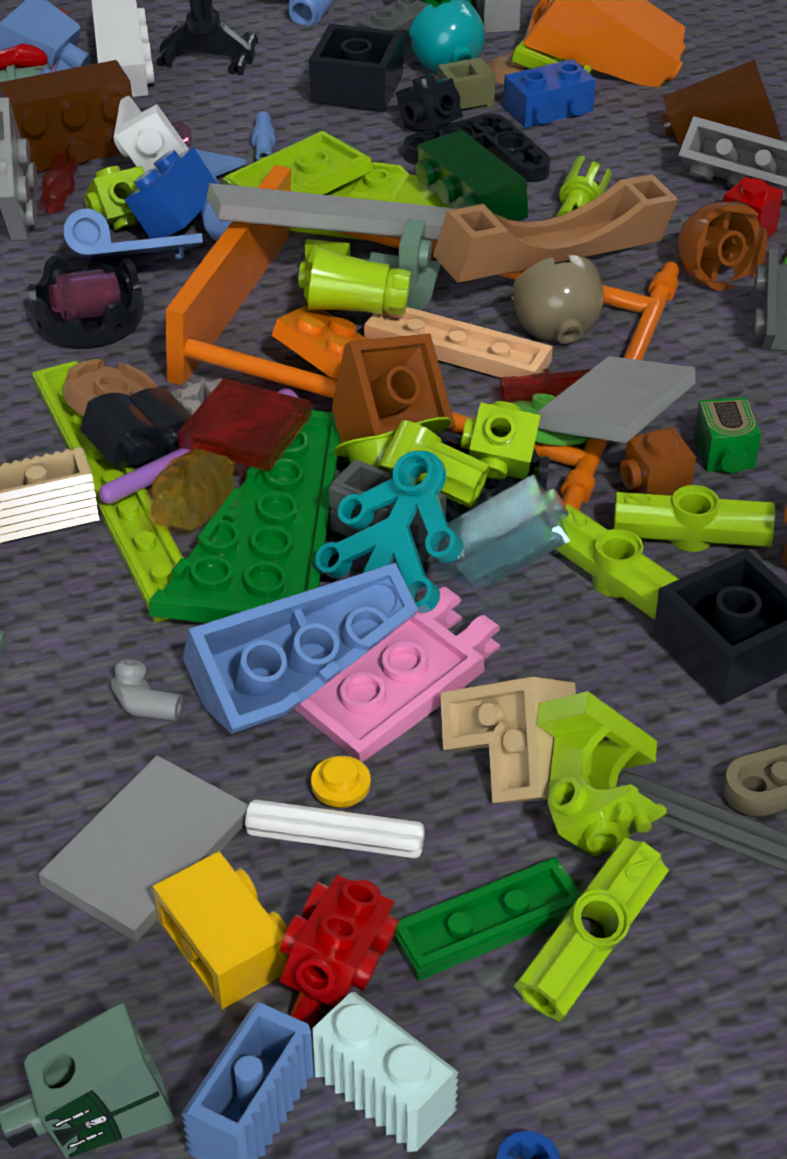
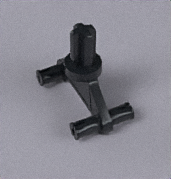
M189 0L190 12L186 15L185 22L180 26H174L172 32L164 37L160 45L161 54L156 60L157 66L164 67L166 64V67L171 68L176 56L181 57L183 52L225 55L232 58V62L228 66V72L234 75L236 72L237 75H243L246 65L252 64L256 52L254 48L258 43L257 35L251 32L250 36L249 32L244 33L243 38L237 35L224 22L220 21V14L213 8L212 0Z

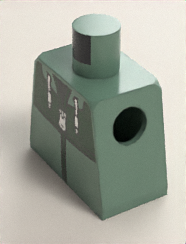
M124 1003L107 1010L28 1054L24 1061V1066L32 1093L0 1106V1124L12 1148L49 1132L66 1158L176 1121L157 1063Z

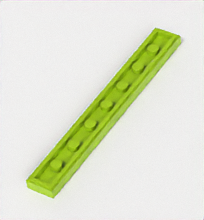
M73 361L32 372L33 382L67 449L73 451L76 446L83 448L93 477L97 509L149 610V600L158 588L163 590L172 579L173 568L183 557L146 488L111 504L104 503L100 499L99 489L102 485L135 470V467L118 468L112 466L80 431L84 416L71 408L66 403L63 395L68 370L78 364V362ZM152 617L155 623L169 619Z

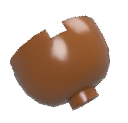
M735 202L708 203L693 212L684 222L678 236L677 253L683 270L696 283L720 292L737 286L727 284V282L747 275L754 277L756 265L763 264L767 253L768 236L766 228L761 227L756 218L759 214L754 209ZM720 264L731 266L735 271L730 281H715L717 280Z

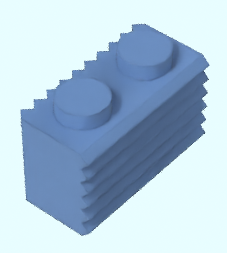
M261 1002L254 1003L181 1113L184 1117L182 1122L186 1125L183 1130L186 1132L184 1137L188 1140L186 1142V1145L189 1147L187 1152L193 1158L258 1159L259 1157L266 1156L265 1146L273 1144V1134L280 1133L279 1123L287 1121L286 1112L294 1110L293 1101L300 1099V1090L307 1088V1079L314 1078L312 1039L309 1024Z

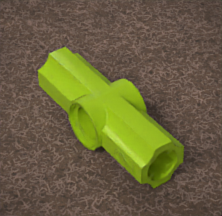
M699 485L681 487L674 492L673 496L617 492L613 529L628 530L635 533L640 539L668 540L675 547L689 552L705 550L712 544L772 547L775 503L719 499L711 489Z
M568 504L556 511L551 522L545 527L544 542L591 574L593 587L599 593L609 597H623L654 620L659 588L679 580L676 576L643 555L644 546L642 540L635 533L623 529L607 530Z
M627 837L622 839L515 983L514 987L521 994L524 1003L557 1022L563 1020L606 958L626 936L634 919L669 872V869L661 859L660 853L644 841L638 842ZM581 917H590L597 921L603 929L604 938H596L589 934L582 924Z

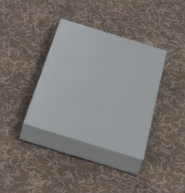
M608 356L537 412L538 415H541L539 429L627 443L696 383L695 367Z
M156 755L38 873L40 884L137 942L158 919L153 886L221 851L245 825L249 805Z

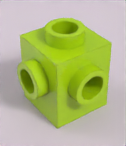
M142 165L122 171L119 166L102 169L95 174L96 178H93L87 188V194L84 196L86 208L95 210L103 215L108 225H113L115 232L124 227H134L139 224L138 219L124 199L137 188L134 181L144 174Z
M496 401L492 404L480 402L477 419H466L461 448L469 449L470 456L490 465L487 478L504 479L506 476L527 480L541 415L521 411V408L517 405L505 401Z

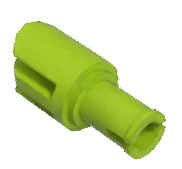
M578 156L574 160L560 189L559 197L562 206L555 217L578 209L605 193L612 176L610 169L607 168L597 185L593 179L600 164L592 161L585 176H577L585 159V156Z

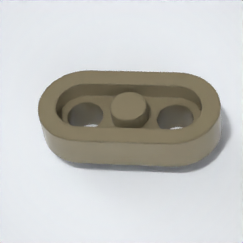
M787 744L741 756L729 764L726 771L723 793L726 801L732 808L749 816H765L787 810ZM748 787L757 788V789H759L761 792L752 791V790H749V789H747V788H748Z

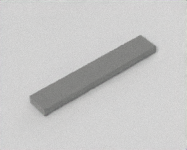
M209 183L206 196L216 217L223 221L402 237L407 220L412 219L426 221L425 240L434 241L438 240L447 210L456 209Z

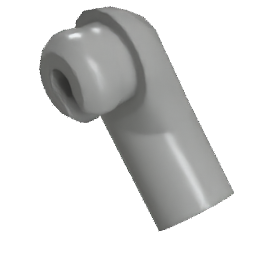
M131 659L119 661L115 666L116 677L111 680V688L125 711L134 716L176 722L183 705L182 694L152 690L149 683L144 680L146 667L142 662Z

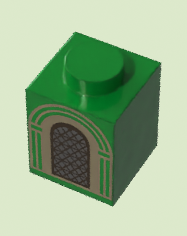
M748 398L699 400L694 436L706 471L738 473L746 469H755L761 432Z

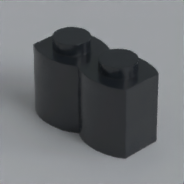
M147 388L131 396L123 393H107L91 399L87 403L80 431L112 466L130 468L142 465L151 459L157 460L195 442L201 423L170 391L163 388Z

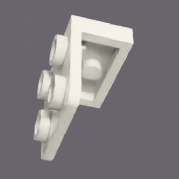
M130 96L120 100L113 136L114 142L123 156H129L137 167L142 165L144 173L152 168H156L153 163L167 152L175 149L179 155L189 149L157 104L141 112Z

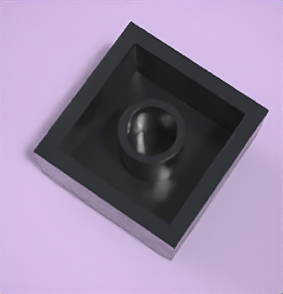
M329 24L309 58L310 102L385 111L403 76V32Z
M745 549L659 588L653 637L723 705L787 673V584L748 549Z

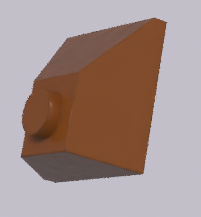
M430 333L350 341L345 344L332 404V411L341 443L358 438L382 435L396 430L401 420L416 423L436 417H448L452 420V423L443 432L456 427Z

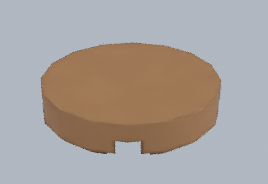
M93 359L79 362L68 370L63 395L66 403L78 414L84 416L88 401L97 396L107 393H123L131 396L138 391L147 388H158V386L146 373L131 365L118 363L117 368L105 367V360Z

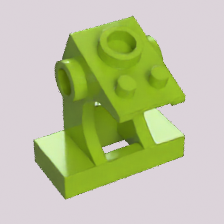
M588 691L539 703L536 725L554 736L547 804L558 834L590 855L598 856L603 852L616 848L625 837L628 838L636 832L645 833L651 830V823L666 815L667 808L652 802L639 793L638 788L632 784L616 787L621 770L656 763L657 740ZM606 736L610 740L605 741L603 738Z

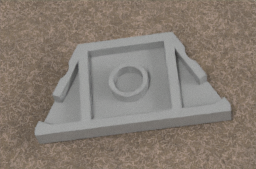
M9 97L0 98V209L11 240H28L30 226L36 225L37 222L35 204L37 170L35 162H30L28 139H21Z

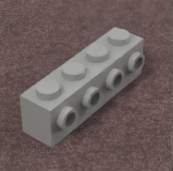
M693 116L678 154L686 167L690 169L689 174L691 176L703 177L711 182L714 176L727 179V186L731 188L744 177L761 179L768 185L783 190L782 202L787 204V142Z

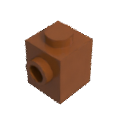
M674 427L636 435L627 442L625 460H622L620 464L621 477L624 485L631 493L673 496L674 492L679 488L692 485L696 456Z

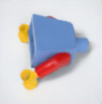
M25 0L0 22V70H6L8 65L25 68L49 63L52 68L60 59L71 68L88 65L91 55L77 47L81 32L80 25L71 19L65 10L56 8L47 0Z

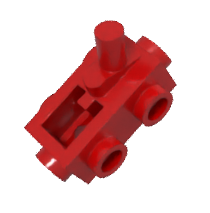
M338 874L329 887L317 882L307 899L302 915L296 914L282 940L279 951L289 957L279 982L300 991L289 1016L309 1024L310 1030L313 1029L324 1003L334 1008L351 992L353 987L362 991L366 990L381 955H385L397 930L400 920L390 916L395 901L381 895L379 888L372 882L363 879L351 881Z

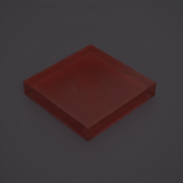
M223 378L178 431L179 447L270 471L312 416V401Z

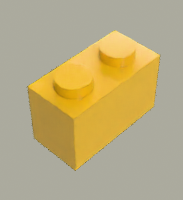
M220 851L153 886L159 923L222 1010L282 976L288 955L280 952L279 949L288 928L278 913L272 911L268 914L258 902L257 891L248 874L241 868L234 871Z

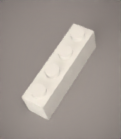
M92 0L98 63L117 60L131 82L132 97L148 95L147 84H154L155 82L145 9L137 8L136 0Z

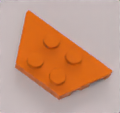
M308 305L277 318L272 332V336L326 375L337 380L345 344L350 341L372 339L357 333V326L354 323L340 317H334L325 310H308Z

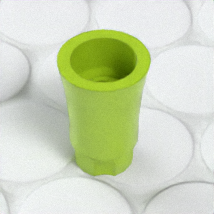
M318 246L310 278L308 310H346L383 315L385 311L391 314L405 315L411 271L400 268L390 269V264L367 261Z

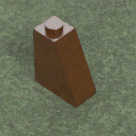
M755 60L663 96L667 112L660 114L667 136L675 135L679 145H682L693 116L783 141Z

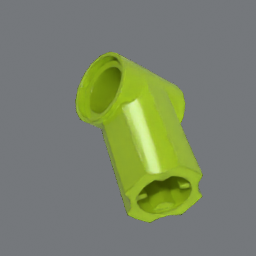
M401 420L378 468L393 474L396 462L404 454L411 451H429L443 462L446 469V481L440 493L471 508L485 486L490 465L443 444L441 438L429 429L412 421ZM427 472L421 474L416 481L417 484H420L424 480V478L427 475Z

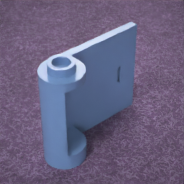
M80 209L73 212L64 224V238L69 249L74 255L82 259H90L93 256L107 258L178 250L179 254H175V259H184L183 249L198 248L203 243L202 233L111 243L109 225L106 219L99 212L92 209Z

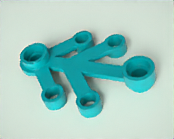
M429 451L408 452L396 462L392 479L360 495L350 494L344 497L338 506V517L343 523L354 530L365 529L373 521L376 510L394 502L396 503L389 518L338 543L328 542L323 544L315 556L317 568L331 578H340L348 573L353 560L371 551L373 552L363 573L390 565L396 559L399 571L414 602L417 591L422 587H427V594L424 599L415 602L418 612L426 613L433 610L439 602L440 591L436 584L426 578L410 525L417 509H419L428 532L425 540L427 552L442 563L453 562L460 556L463 549L462 539L449 528L438 497L446 481V469L443 462ZM427 472L424 480L416 485L418 477ZM362 505L360 514L351 519L352 510ZM450 537V544L447 549L438 552L440 541ZM339 553L337 563L332 567H328L329 559L334 554Z

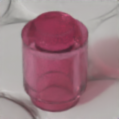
M102 269L57 275L56 284L49 286V297L53 312H61L64 321H67L68 318L74 316L80 319L103 316V311L107 304L112 301L120 302V290L114 272L104 273Z

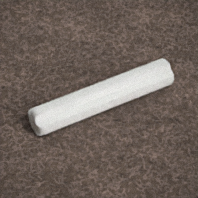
M257 799L249 803L245 818L247 833L252 836L409 858L420 857L425 839L424 825L417 821Z

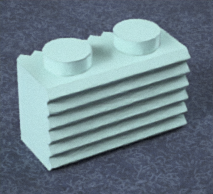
M356 992L349 993L313 1027L315 1077H325V1085H335V1093H345V1102L355 1101V1110L365 1109V1118H375L376 1126H386V1135L396 1134V1143H406L407 1152L418 1151L457 1110L455 1108L458 1103L455 1100L458 1096L456 1093L458 1079L456 1077L459 1072Z

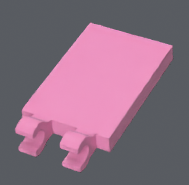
M447 587L439 589L440 599L433 610L426 613L417 612L414 617L294 709L349 755L363 762L441 706L440 692L463 689L485 671L484 659L500 649V644L491 638L500 631V626L487 616L481 615L474 619L463 632L455 636L448 629L462 620V616L452 610L461 602V597Z

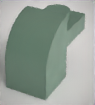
M408 219L399 244V256L371 252L368 261L390 264V269L400 268L411 271L407 307L422 310L432 297L441 264L438 261L431 260L432 241L425 240L426 221Z

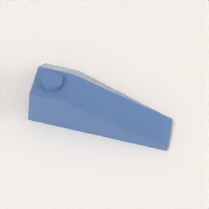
M396 563L190 628L188 630L183 660L203 707L233 734L288 714L414 617L418 612V608Z

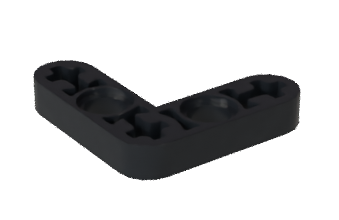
M481 114L434 129L414 133L407 136L403 142V157L405 161L416 165L419 162L418 144L461 129L524 177L526 182H540L549 176V155L508 119L498 114Z

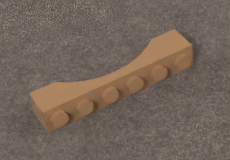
M651 174L622 179L586 205L562 216L544 221L519 222L507 220L494 214L484 204L447 210L433 256L454 280L459 283L527 269L541 260L553 257L555 263L569 260L568 255L587 257L656 243L662 240L679 199Z

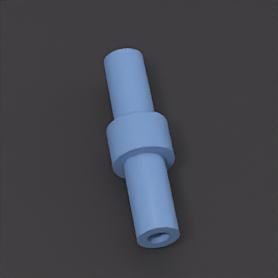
M261 111L256 115V125L252 129V145L256 148L257 161L262 157L271 155L272 148L276 143L275 129L271 125V116L265 111Z

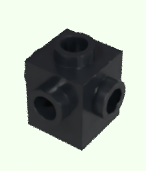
M428 74L412 80L413 86L395 92L404 126L411 131L434 129L463 117L460 107V95L455 88L453 78L437 79L435 74Z

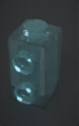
M532 475L448 523L449 528L456 532L463 542L462 552L453 563L474 588L488 587L570 541L562 522L563 519L569 517V513L559 494L554 488L546 492L535 476ZM446 537L445 539H446L447 545L449 546V544H450V537Z

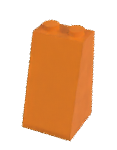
M540 0L533 9L523 44L531 49L564 60L574 59L579 65L591 66L590 68L641 86L660 87L665 80L672 81L682 67L683 62L680 58L686 46L683 43L686 27L647 0Z

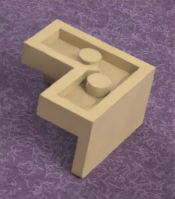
M527 677L440 692L443 750L462 751L489 747L492 803L505 804L548 800L554 736L536 725L538 706L542 702L576 694L575 683Z

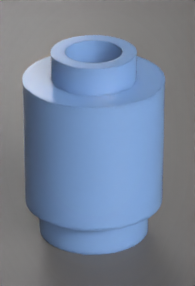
M290 0L289 15L295 23L310 26L322 19L335 0Z

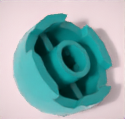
M449 0L450 2L443 3L436 8L429 4L415 17L409 29V36L412 38L410 48L412 53L432 73L438 75V65L479 58L484 50L485 29L476 9L467 0Z

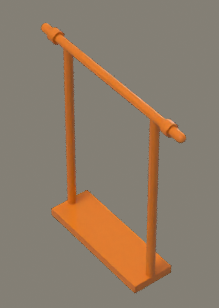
M274 165L258 188L291 191V168ZM234 221L230 223L165 309L167 382L183 385V382L189 380L198 365L203 361L334 399L337 379L213 345L288 240L289 227ZM332 231L399 249L402 238ZM431 240V241H432V254H431V258L436 259V258L433 256V253H434V250H435V246H436L437 241ZM675 262L665 263L661 271L654 275L648 289L650 297L603 285L604 304L642 314L623 358L643 360L667 300L671 301L679 285L677 279L679 266ZM526 269L499 274L498 276L516 280ZM452 412L456 427L449 430V432L463 435L466 419L475 418ZM588 438L584 449L575 446H556L535 442V450L539 457L548 456L551 461L576 467L567 474L561 487L563 498L558 510L567 504L574 509L580 510L582 503L589 501L595 487L594 474L608 440Z

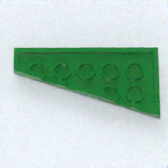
M294 408L269 441V450L260 462L254 461L248 469L246 480L239 489L234 488L198 535V544L187 559L181 558L173 568L172 579L163 590L158 588L149 600V616L209 623L319 587L321 571L315 564V556L318 549L326 542L330 514L329 488L335 479L338 455L334 453V448L340 443L333 413Z

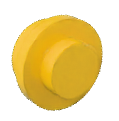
M335 756L323 760L315 767L311 776V787L315 797L322 803L335 808H347L359 803L367 796L371 786L368 768L361 761L348 756Z

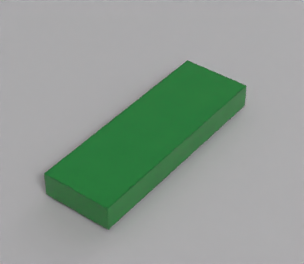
M553 857L400 919L393 936V941L418 982L559 923L582 893L557 857Z

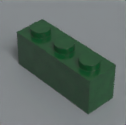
M460 129L417 145L419 162L416 163V174L418 180L424 187H427L436 194L444 204H448L451 208L456 209L484 204L494 214L507 220L522 221L528 218L526 179Z

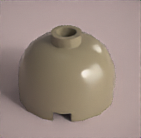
M568 255L570 262L555 264L553 257L528 267L516 278L513 284L515 294L511 296L512 304L521 326L535 339L569 344L579 340L597 324L604 308V292L598 269L591 260L578 255Z

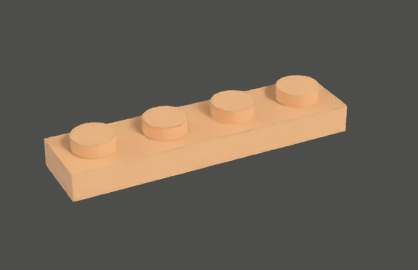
M406 307L405 315H396L385 311L383 315L373 313L364 324V337L372 339L430 333L439 361L535 387L552 362L553 346Z

